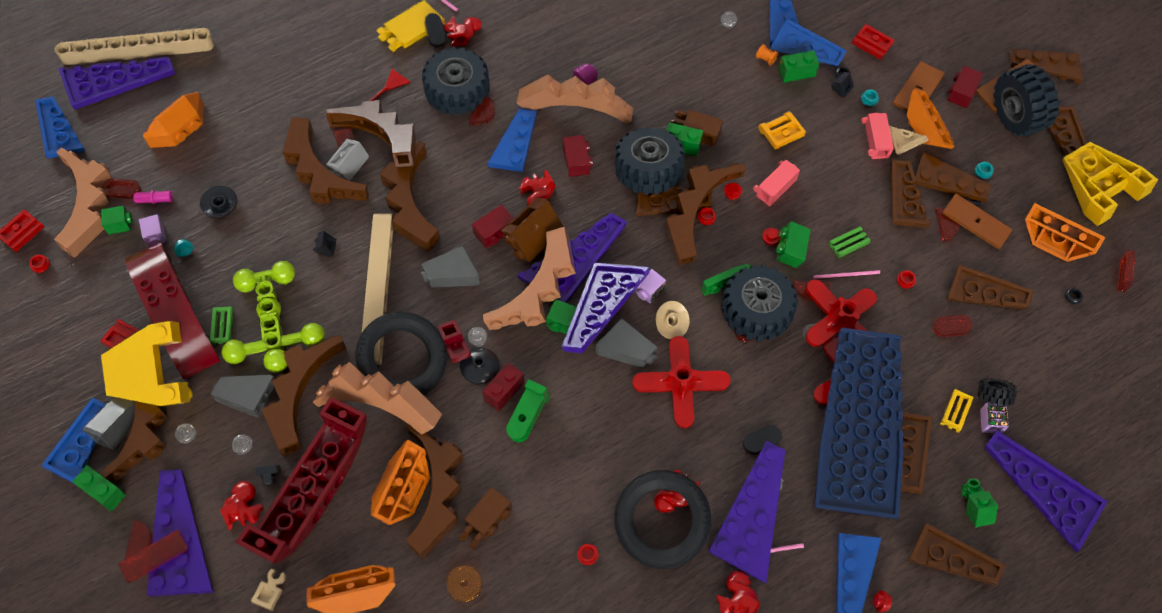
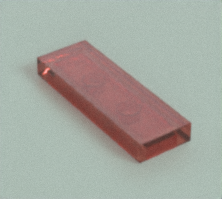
M176 530L118 563L126 582L131 583L189 548L181 532Z

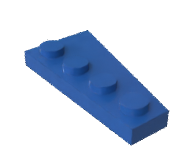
M769 0V45L773 44L786 19L799 25L791 0Z
M789 19L785 20L770 47L772 51L788 55L814 50L820 63L838 67L847 51Z
M54 96L35 99L47 159L59 157L56 152L60 148L68 152L71 150L75 154L85 152Z
M519 108L490 158L488 167L519 172L524 171L537 116L536 110Z
M92 397L41 466L73 483L72 481L86 467L96 445V442L83 429L106 404Z
M838 534L836 613H862L881 538Z

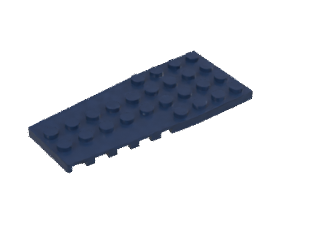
M841 328L839 331L819 444L814 508L899 519L903 468V431L901 421L903 420V411H901L902 352H900V340L902 337L900 335Z

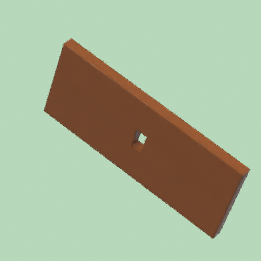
M920 61L892 104L908 111L912 90L922 89L926 91L928 98H930L945 73Z
M958 194L953 196L942 212L999 250L1013 230Z

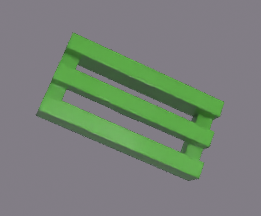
M860 226L829 241V246L837 257L841 258L870 244L871 240L866 237L867 234L865 232H862V227ZM860 239L863 240L839 252V249L848 246Z
M233 307L213 308L210 333L212 345H216V343L222 345L232 340ZM218 312H221L219 338H216ZM227 312L226 337H224L225 318Z

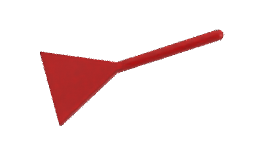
M391 69L385 87L369 101H375L387 90L411 82L394 69Z

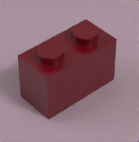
M963 66L962 71H957L953 79L956 83H951L947 92L950 94L947 101L968 108L984 73Z
M584 135L563 137V151L568 177L590 174V167H593L592 156H588L590 147L589 142H585Z
M500 205L472 223L473 234L485 248H488L491 245L497 244L504 237L501 230L514 218L503 205Z
M508 362L483 390L484 401L500 412L525 383L524 373Z

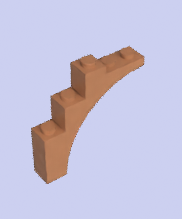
M546 75L519 89L517 104L524 109L536 110L559 105L580 106L604 112L626 125L632 122L634 110L632 106L614 93L615 87L604 78L586 85L575 76L560 84L550 75Z
M60 148L56 153L63 163L73 171L77 185V197L69 221L54 240L62 250L75 258L104 230L99 212L109 201L105 196L107 193L102 188L112 177L108 173L109 168L103 163L98 164L94 160L88 163L84 159H78V156L71 150L68 152Z
M565 227L546 232L547 246L545 257L540 270L528 287L511 302L497 310L483 314L484 322L489 330H497L522 321L525 322L527 327L537 326L540 323L546 322L543 302H550L561 298L558 278H565L576 274L570 239Z
M350 362L344 366L339 365L333 370L332 374L334 376L327 386L323 385L317 390V397L313 401L317 407L325 405L330 397L338 401L366 403L396 415L410 424L421 435L433 429L442 416V413L409 381L402 385L397 384L393 386L379 371L372 376L368 374L365 377Z

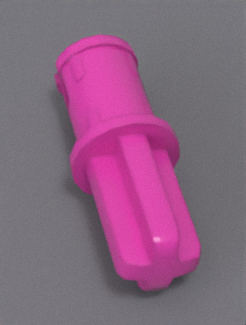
M151 190V192H137L134 194L135 203H152L154 205L158 202L173 201L171 190L158 192Z

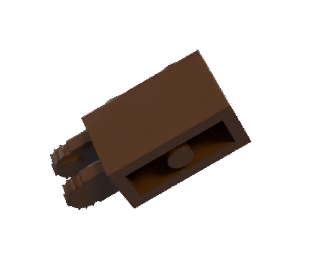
M675 111L674 115L676 118H673L671 123L703 130L702 143L715 147L722 130L723 120L702 114L699 111Z
M491 487L465 518L467 527L459 539L463 542L473 531L476 532L477 535L469 546L471 549H475L483 539L486 540L488 536L492 537L499 528L497 525L502 519L505 521L512 512L511 501Z

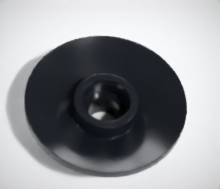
M214 186L205 191L200 199V208L203 213L213 218H220L230 214L237 205L236 193L227 186Z
M487 348L469 350L471 357L460 362V370L463 377L474 384H484L491 381L499 370V360L495 353ZM477 361L483 362L481 365L476 364Z

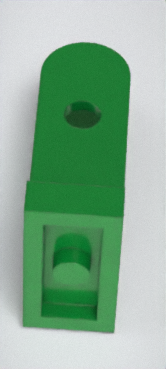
M529 379L525 385L526 390L506 428L509 437L518 443L528 438L541 410L551 397L546 387Z

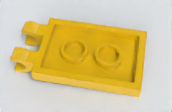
M423 0L386 22L384 27H380L377 30L380 34L378 38L382 42L387 40L390 44L388 48L392 52L396 51L400 46L407 48L427 35L424 25L425 17L430 13L439 14ZM439 15L442 20V24L444 25L445 20L441 15Z

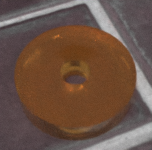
M470 566L455 568L447 579V588L450 595L460 602H468L476 598L482 587L479 573ZM464 580L468 581V585L466 587H462L460 585L461 582Z

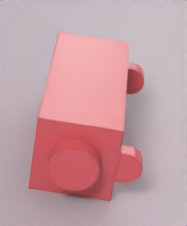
M868 114V117L861 119L862 123L865 124L870 148L868 155L872 159L890 158L894 147L887 114Z
M787 160L784 162L780 161L778 163L779 167L759 186L755 185L753 187V190L757 193L756 196L769 206L798 178L800 170L796 165Z

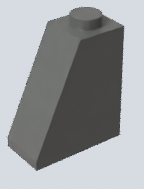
M463 246L421 264L423 271L420 274L424 282L428 281L431 288L477 286L480 284L479 275Z
M621 319L596 344L595 353L644 368L647 364H652L657 358V346Z
M271 375L220 377L218 383L214 384L211 395L218 403L259 418L262 409L266 406L275 389L272 382L274 377Z
M114 397L84 427L83 431L98 445L116 451L134 421L135 401Z

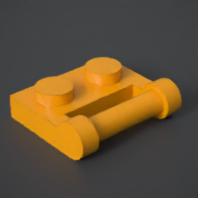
M790 111L768 123L758 125L760 133L765 135L775 150L804 137L806 133ZM787 122V124H784L774 130H770L771 128H774L782 123Z

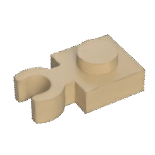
M274 569L269 571L267 583L261 581L251 600L252 603L270 611H273L282 593V590L277 587L284 583L286 579L284 573H281L278 579H274L276 573Z

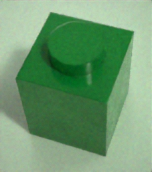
M124 206L101 209L102 226L108 235L131 231L133 217L131 212H128Z

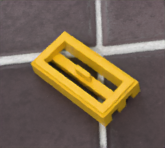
M954 389L940 424L943 426L947 425L949 429L954 428L959 433L974 397ZM958 395L960 396L959 400L957 402L951 420L949 421L947 419L953 407L956 396ZM965 398L967 399V402L965 404L958 424H956L955 420L959 413L962 402Z

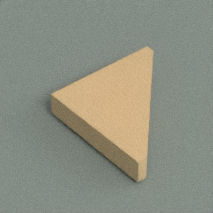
M889 125L892 143L898 155L929 141L925 135L922 136Z

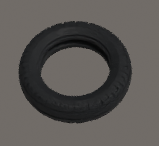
M392 312L376 318L363 330L357 342L355 353L357 369L365 377L368 374L372 376L379 371L393 386L405 383L386 377L378 369L374 359V348L379 339L390 332H410L419 337L425 344L429 354V364L423 375L409 382L423 396L432 391L442 379L447 366V349L438 329L427 319L409 312Z
M655 470L636 477L624 488L616 503L614 526L618 540L624 550L634 560L648 567L670 569L689 562L703 549L711 530V510L705 494L693 480L675 471ZM657 489H669L679 493L686 499L692 511V527L688 536L678 546L666 550L654 549L646 545L638 537L633 524V514L639 500L647 493Z

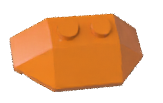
M912 90L906 115L910 121V127L914 129L916 134L927 136L929 141L923 144L953 149L955 147L953 139L933 102L928 98L926 91Z
M196 91L182 95L155 117L147 132L143 134L150 148L177 146L203 124L204 102L200 94Z
M1036 203L1033 204L1025 218L1032 245L1066 262L1096 254L1106 238Z
M406 440L390 459L372 496L371 516L391 525L414 515L430 480L424 448Z
M371 565L329 575L316 585L307 588V606L323 613H355L379 607L395 587L394 569Z

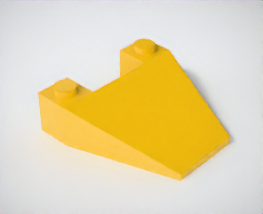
M1091 142L1063 158V163L1082 211L1097 226L1110 219L1118 206L1111 197L1124 190L1136 201H1139L1151 193L1158 181L1145 168Z
M167 321L149 324L102 354L106 395L159 406L190 402L187 382L164 384L159 346L182 342L179 322Z

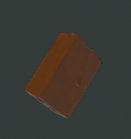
M537 197L501 231L505 236L504 240L513 248L515 257L519 260L530 262L547 246L546 232L564 226L547 199Z

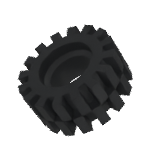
M984 378L979 382L977 398L981 401L984 400L983 402L985 403L989 402L991 405L1011 406L1015 403L1017 386L1011 382L1008 383L1006 380Z

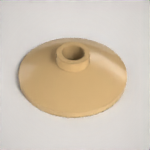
M668 301L662 304L656 314L658 331L667 339L683 336L689 327V314L686 308L677 301Z

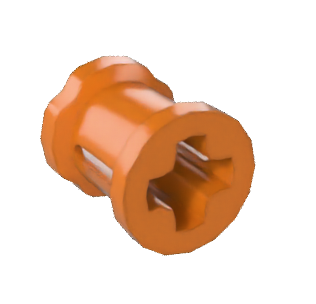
M765 44L761 45L756 54V58L765 60L770 66L778 57V52L768 49Z

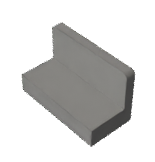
M346 139L326 166L329 170L340 172L345 180L350 181L368 159L369 155L359 141Z

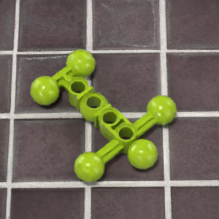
M279 261L273 265L271 270L254 273L249 269H241L234 274L233 285L237 290L250 292L256 287L257 300L259 302L256 312L261 320L262 340L246 344L239 340L226 342L221 352L226 362L239 364L243 362L247 355L268 351L264 355L263 363L265 368L272 373H280L288 366L283 353L285 352V347L301 343L310 347L324 341V328L317 323L306 324L301 329V332L283 335L280 325L281 319L279 317L281 315V305L277 300V293L271 281L274 280L279 284L290 283L295 278V268L291 263Z

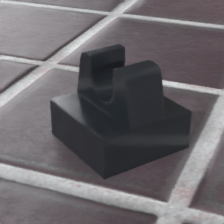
M844 72L841 76L836 77L835 83H831L832 90L837 91L840 97H845L854 88L849 72Z
M325 231L318 232V238L314 241L316 242V247L313 248V251L317 254H324L327 257L333 256L337 239Z
M281 466L255 467L256 476H263L264 485L275 484V474L281 473Z

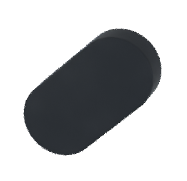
M430 13L425 17L424 21L428 42L434 47H440L445 41L442 20L439 15Z
M768 425L748 434L744 438L743 448L749 454H758L763 449L766 441L777 445L781 440L782 433L778 427Z

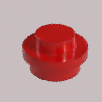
M728 183L724 188V194L728 199L736 200L742 195V187L738 183Z
M705 207L699 211L698 220L704 225H711L716 220V213L712 208Z
M775 228L764 230L762 235L763 241L769 246L778 244L781 239L779 237V230Z
M40 254L34 255L29 262L31 270L35 273L46 271L50 265L49 259Z
M909 270L900 272L897 276L898 285L905 289L912 288L916 283L915 274Z
M592 544L582 545L577 552L579 562L587 566L594 564L598 559L597 548Z
M880 590L873 597V605L877 612L889 611L892 597L886 591Z

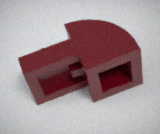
M455 319L437 326L445 342L447 354L453 364L471 357Z

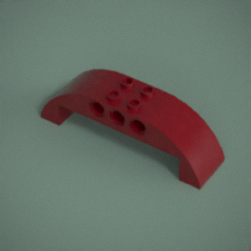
M160 242L125 258V264L152 324L167 321L179 322L182 342L164 345L182 378L186 379L220 362V359L204 332L170 262L171 258L164 244Z
M332 397L329 398L319 413L324 424L258 526L254 527L247 524L235 542L272 563H278L291 555L310 534L345 479L362 442L367 415Z

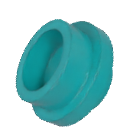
M874 90L865 91L861 96L862 103L866 106H875L879 101L878 93Z
M981 162L975 167V174L981 179H989L993 175V166L989 162Z
M185 239L178 240L174 244V252L178 257H186L193 251L192 243Z

